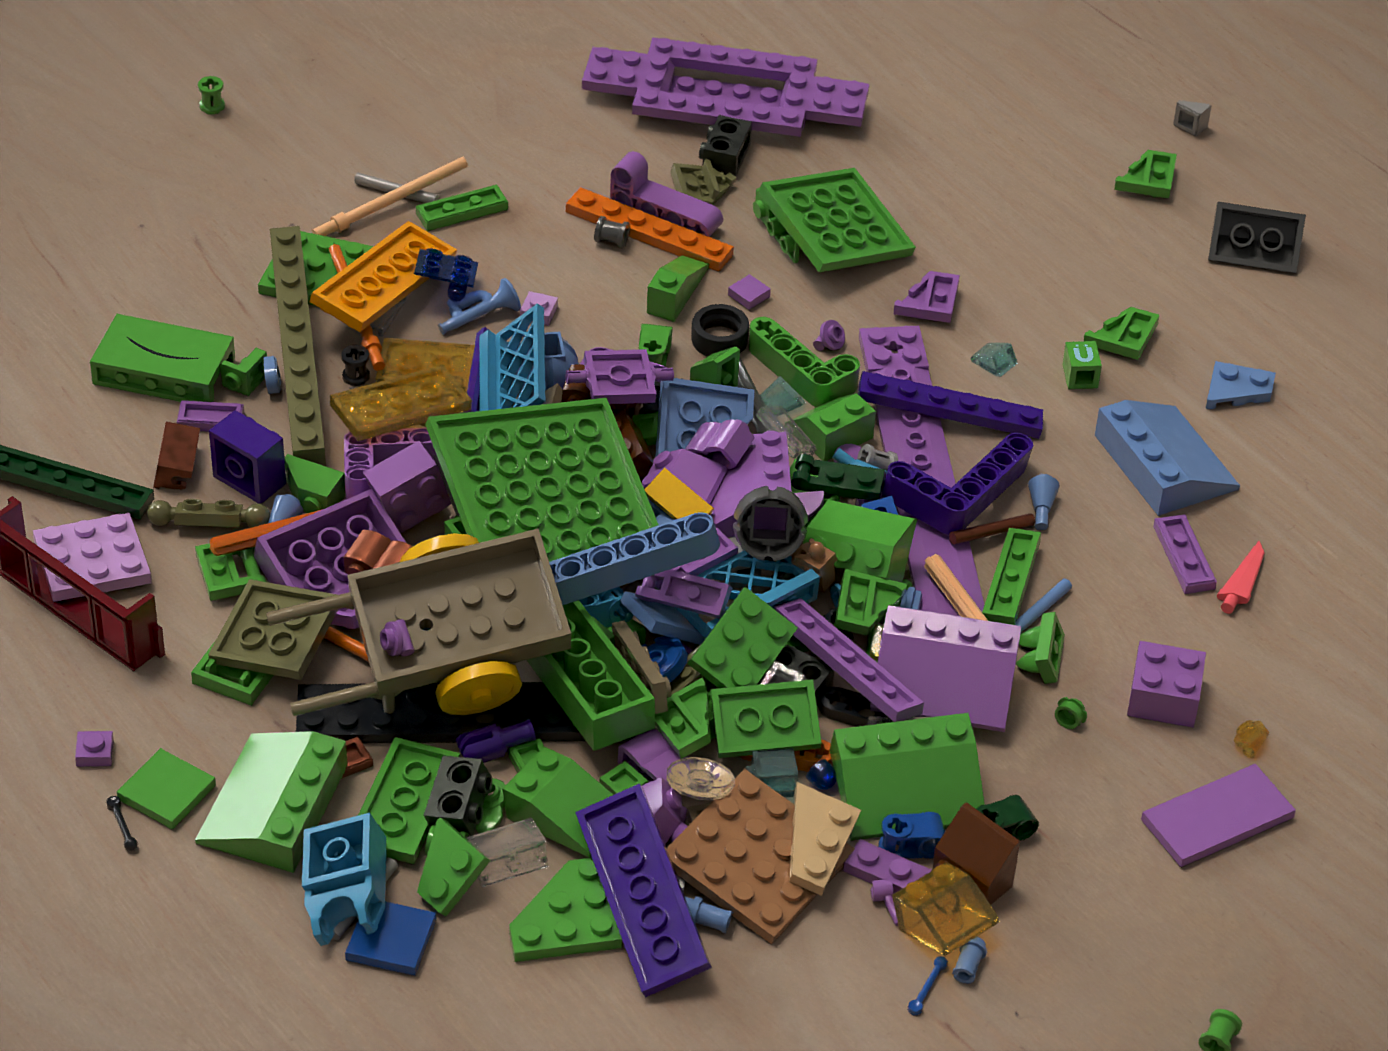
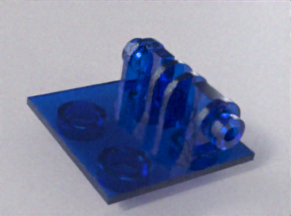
M433 248L420 249L414 275L449 282L448 297L453 301H461L465 297L467 287H474L478 262L464 255H457L455 257L445 255L442 251Z

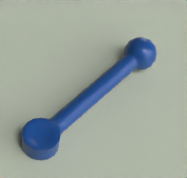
M944 956L935 958V967L916 1000L909 1002L908 1012L911 1015L918 1016L922 1013V1002L940 971L944 970L948 965V961Z

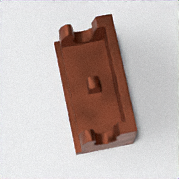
M166 421L153 488L165 487L179 490L186 488V482L174 480L172 477H192L200 428Z

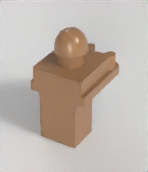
M811 538L808 543L802 544L792 554L793 565L804 571L812 568L820 576L818 590L824 593L835 581L834 563L837 561L836 553L824 547L821 542L814 541Z

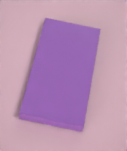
M1253 764L1143 811L1141 820L1177 864L1183 867L1294 818L1296 810L1256 764Z

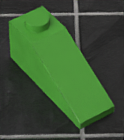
M680 256L659 268L648 285L647 314L675 322L709 269V263Z

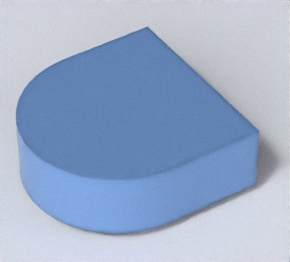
M275 356L264 357V373L268 394L280 393L282 391V384L277 359Z

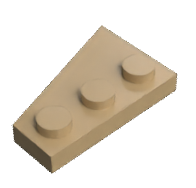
M797 782L794 790L795 809L792 824L793 842L791 845L789 882L822 896L861 810Z

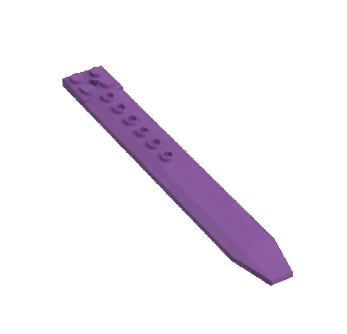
M919 326L859 328V342L866 372L878 373L884 376L911 380L932 386L929 365ZM891 350H896L898 353H892ZM873 404L876 410V419L883 451L897 453L898 461L909 463L952 488L956 483L940 418ZM896 506L898 515L917 519L908 556V565L913 587L922 593L919 610L960 616L924 567L925 559L928 556L931 557L934 554H938L982 612L984 601L970 542L967 541L953 545L949 540V535L938 531Z

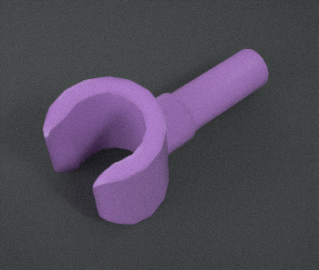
M887 879L873 880V887H871L872 901H885V906L895 925H901L903 919L893 899L892 882Z

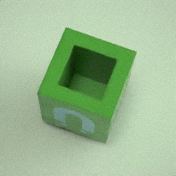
M1096 341L1065 343L1062 366L1068 389L1098 388L1102 364Z

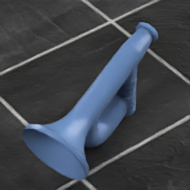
M502 278L500 286L493 296L487 291L476 290L458 299L455 297L450 298L447 301V305L452 317L442 324L439 323L438 327L440 332L445 335L446 332L459 328L497 308L506 307L519 311L521 309L519 297L509 280ZM481 302V303H479V304H477V305H475V306H473V307H471V308H469V309H467V310H465V311H462L463 309H465V308H467V307H469V306H471V305H473V304H475V303Z

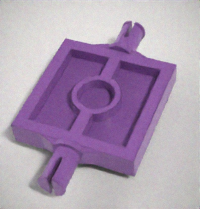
M647 349L585 351L583 359L585 370H566L567 384L585 383L590 390L591 399L607 398L609 404L655 403V381L674 380L673 367L654 368L649 361Z

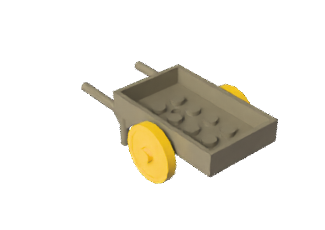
M539 528L479 543L477 538L468 534L453 533L436 536L411 547L401 557L399 563L347 575L348 593L266 612L268 624L271 626L340 608L355 610L374 678L372 683L291 702L290 706L293 716L369 697L381 699L384 711L391 714L395 711V696L402 691L440 681L442 682L438 684L435 694L442 711L452 715L481 713L506 703L520 691L522 681L518 669L512 663L571 649V631ZM403 619L414 647V653L409 656H390L381 647L380 632L384 629L387 622ZM424 628H430L431 630H429V631H424V630H422V629H424Z

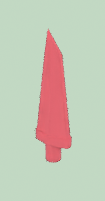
M1260 540L1217 594V598L1224 601L1221 609L1227 614H1231L1237 604H1247L1251 598V592L1265 554Z

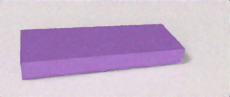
M1186 515L1156 518L1153 527L1184 594L1215 590L1217 581Z

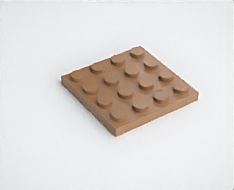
M744 769L718 796L725 794L729 790L731 792L725 797H716L666 849L675 873L724 910L732 911L733 917L772 945L818 894L789 882L791 845L793 842L792 824L795 805ZM846 843L829 882L844 867V862L855 850L848 843Z

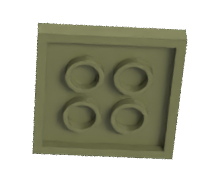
M249 579L213 644L208 657L209 659H215L218 665L302 680L338 609L271 626L268 624L266 612L336 596L337 594Z

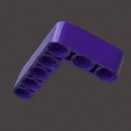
M1022 433L1007 435L952 488L909 463L903 461L892 462L887 469L882 496L884 498L892 496L895 506L938 531L949 535L950 532L965 529L1025 472L1033 449V441Z

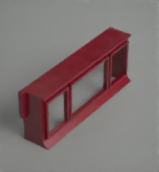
M13 496L7 499L8 505L0 510V576L133 672L155 655L162 658L165 655L163 629L157 623L155 596L149 593L126 609L26 538L22 504ZM42 566L84 596L53 602Z

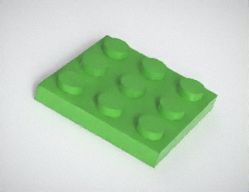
M300 231L308 304L314 305L309 302L312 292L337 274L329 252L331 245L338 244L340 246L347 266L373 246ZM272 259L258 283V294L276 297Z

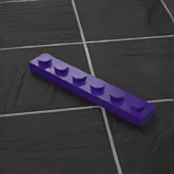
M862 371L858 395L869 403L1010 433H1022L1028 437L1038 439L1042 433L1043 409L945 389L939 386L926 385L911 380L884 376L878 373Z

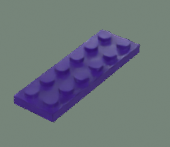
M640 783L575 812L643 995L648 997L711 969L712 966L646 794Z

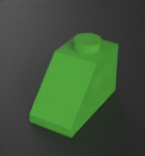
M735 346L713 353L702 361L696 362L690 367V380L738 387L740 349Z
M290 454L284 457L286 482L292 495L300 501L304 512L310 513L325 509L341 502L346 496L344 472Z

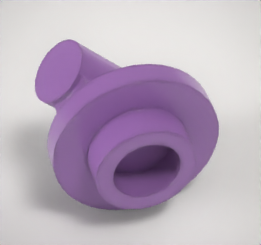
M835 320L823 322L820 327V335L813 342L814 348L818 351H822L825 347L830 350L841 348L845 342L844 329Z
M400 619L387 622L384 629L380 632L381 647L390 656H409L413 654L414 647L405 620Z

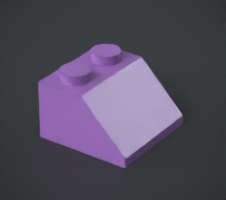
M683 448L671 452L664 451L655 457L654 464L648 475L642 480V485L645 489L666 468L710 505L728 469L721 463Z

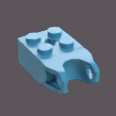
M371 813L304 829L302 887L305 890L304 905L311 918L313 936L320 946L329 944L335 935L333 932L335 927L352 916H358L359 923L365 927L367 934L374 933L378 928V923L385 909L386 836Z

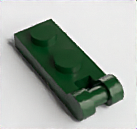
M800 454L796 459L795 468L797 471L793 473L791 485L795 489L802 491H824V494L874 501L880 499L885 479V469L816 460L811 455Z

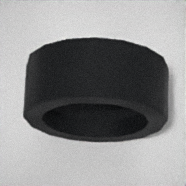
M712 304L701 308L695 313L692 320L691 339L693 346L699 353L707 357L713 353L735 346L742 353L749 342L750 325L748 317L742 310L726 304ZM722 326L736 331V333L729 336H715L704 330Z

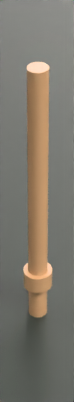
M460 157L345 214L340 212L332 216L330 221L312 229V234L327 236L335 231L340 233L350 228L351 223L468 167L467 161L464 157Z

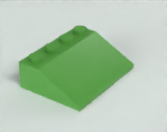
M969 713L835 729L833 732L829 750L841 801L861 810L850 835L851 841L883 837L881 830L882 821L890 814L935 812L941 816L944 828H948L964 803L967 802L975 809L985 805L977 745Z
M314 731L251 734L195 839L196 844L294 873L303 856L304 829L318 826L346 770V741Z

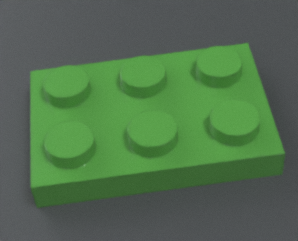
M744 587L687 664L718 688L757 685L798 627L748 588Z
M813 680L711 689L718 758L821 748L822 742Z

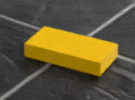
M666 468L644 489L647 497L674 520L694 513L703 512L711 515L714 512V508Z

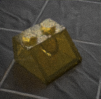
M947 862L935 867L931 872L909 883L905 888L892 895L899 930L944 956H947L999 923L998 915L971 876Z

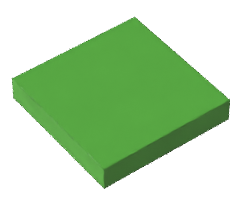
M160 748L117 791V797L126 805L173 830L216 786V778Z

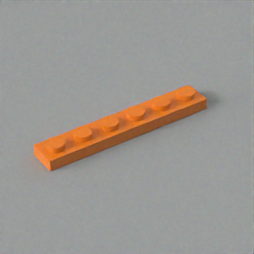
M581 187L566 202V212L595 224L600 216H605L607 220L617 223L630 222L629 237L677 256H685L709 263V268L718 272L734 254V246Z

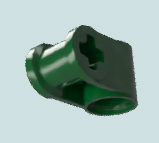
M1010 795L1003 800L981 805L977 808L979 812L1019 841L1031 837L1039 827L1038 820L1020 795Z

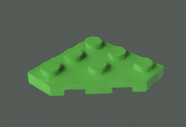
M592 858L569 860L509 924V935L515 962L622 948V937Z

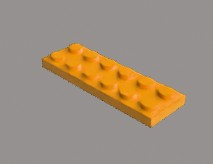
M407 221L313 291L309 302L319 307L325 313L344 322L348 327L361 332L454 260L457 249L412 222Z

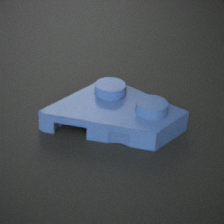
M1215 361L1206 409H1215L1216 403L1232 401L1233 406L1245 405L1250 402H1270L1276 373Z

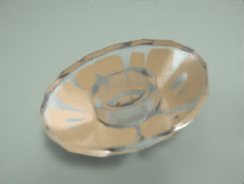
M683 758L672 762L667 768L666 780L670 786L680 794L696 800L721 799L728 796L735 787V777L732 772L721 763L707 758Z

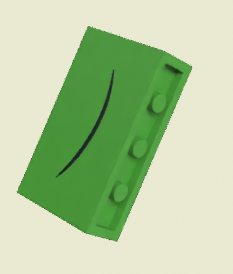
M116 314L90 360L92 383L94 385L179 402L181 400L214 402L213 386L221 372L220 364L224 360L232 363L235 359L234 337Z

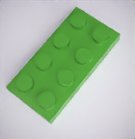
M397 737L394 738L358 814L371 813L385 834L386 857L415 864L430 830V826L423 815L442 757H460V753Z

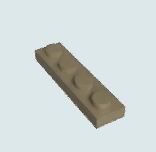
M625 620L612 623V631L615 636L614 646L655 698V714L668 711L667 698L671 697V686L668 678L660 674L658 663L656 661L652 662L647 647H642L637 632H632Z

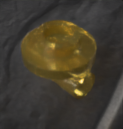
M1248 720L1236 729L1234 742L1238 747L1243 748V754L1246 757L1253 758L1268 737L1269 731L1265 728L1262 721L1253 722Z

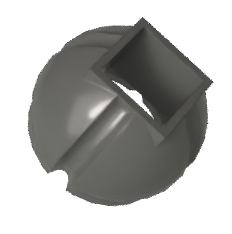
M768 486L756 488L739 501L734 511V518L737 521L733 524V531L737 542L749 555L764 561L767 556L772 557L773 561L787 558L802 545L807 535L805 524L808 522L805 507L794 493L783 487L777 486L775 490H770ZM755 506L786 508L785 531L754 529Z

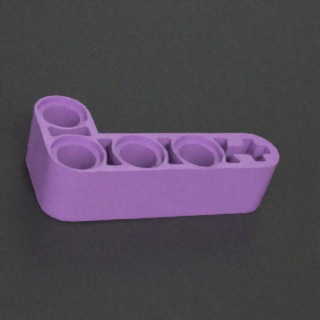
M632 151L627 153L611 170L610 199L708 237H711L723 223V215L714 205L648 180V163L638 152Z

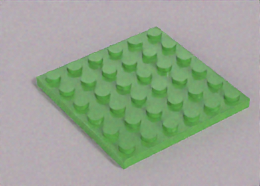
M607 398L430 416L426 421L427 431L466 534L477 538L479 543L539 528L548 560L551 562L659 525Z

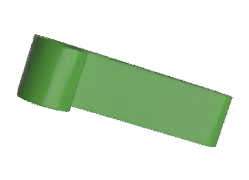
M758 317L751 321L749 333V351L814 407L823 405L835 398L851 395L857 391L860 361L855 356L841 354L824 363L773 319Z

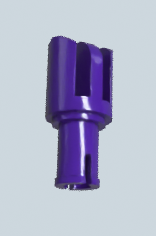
M527 719L524 722L502 729L500 726L492 724L461 734L456 738V744L464 758L482 759L483 763L504 757L507 748L531 740L534 741L536 736L530 719Z

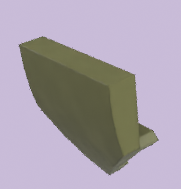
M708 159L704 161L703 167L700 165L673 163L671 169V176L676 191L712 205L727 192L737 178L731 173L724 175L723 172L717 171L712 167L711 161Z

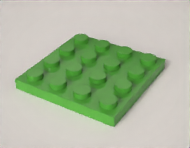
M856 168L762 182L760 186V194L818 272L912 256L916 249V246Z

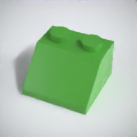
M855 393L835 398L786 422V427L821 460L828 461L832 459L835 450L839 446L844 444L860 445L873 438L876 410Z

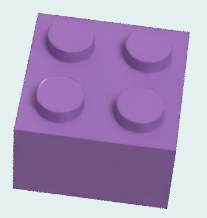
M420 441L415 442L363 472L369 488H372L400 534L452 504L437 464Z
M1139 641L1127 716L1194 728L1200 700L1206 652Z

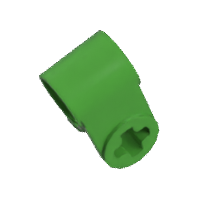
M642 323L639 350L647 349L650 362L666 367L667 357L671 349L673 327Z

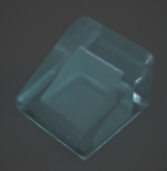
M989 342L971 357L973 363L998 377L1004 375L1017 364V358L1011 343Z
M781 376L760 394L763 403L777 417L806 403Z

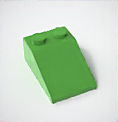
M544 747L502 788L507 819L589 858L591 857L575 812L606 799L613 794L574 760Z

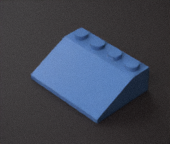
M1124 400L1099 408L1095 430L1096 438L1158 516L1239 490V483L1176 406Z

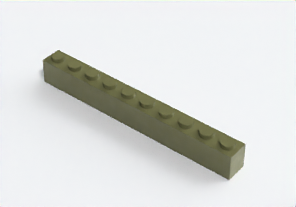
M300 226L270 228L293 456L326 466Z

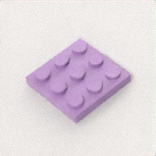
M130 513L115 514L109 517L82 520L76 523L33 530V538L36 545L102 592L151 583V573ZM42 566L53 602L84 596Z

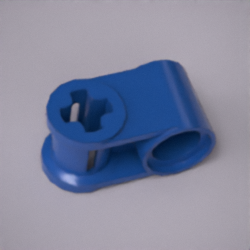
M935 812L890 814L882 821L881 830L883 837L879 840L878 847L906 859L934 858L935 847L945 833L942 818Z

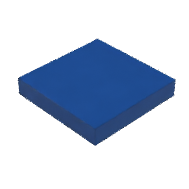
M385 901L384 912L374 933L367 934L365 927L360 925L358 919L345 951L346 961L415 976L436 923V912Z

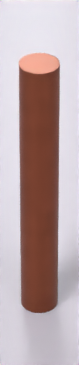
M1032 513L953 531L949 534V540L954 545L1008 532L1009 528L1021 529L1033 526L1035 524V517Z

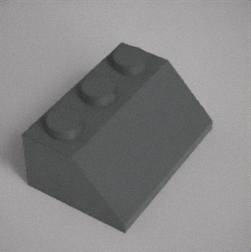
M1217 202L1208 260L1297 273L1306 215Z

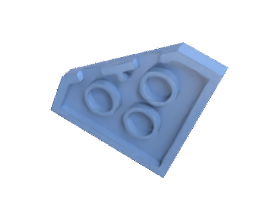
M674 378L673 381H661L655 457L664 451L671 452L682 448L685 449L703 423H722L725 420L737 419L748 425L753 419L755 390Z

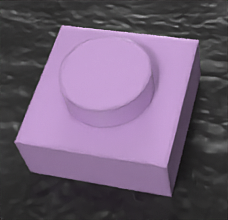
M529 291L520 309V316L538 303L544 307V325L549 326L558 307V297Z

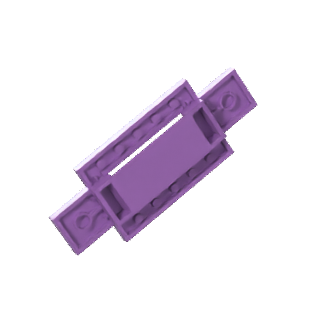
M652 37L648 54L614 50L606 47H592L582 78V90L634 96L632 114L709 125H714L718 116L723 115L752 121V130L801 137L806 120L861 127L869 93V83L817 77L815 74L818 59L805 56L797 57L774 52L767 53L750 49L729 48L722 45L714 46ZM675 67L779 80L785 81L783 90L771 87L764 88L746 84L719 82L717 80L696 79L688 76H674Z

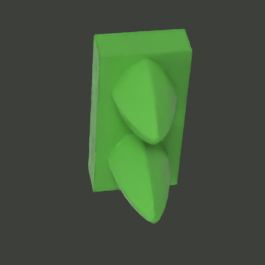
M1056 612L1043 613L1040 626L1033 627L1020 634L1019 645L1036 650L1025 654L1016 662V665L1023 670L1040 673L1044 684L1058 681L1065 634Z

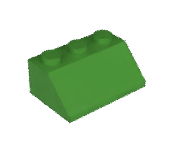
M827 500L807 526V535L803 544L808 543L812 538L814 541L821 542L824 547L835 552L837 561L834 563L835 568L848 569L902 582L917 519Z

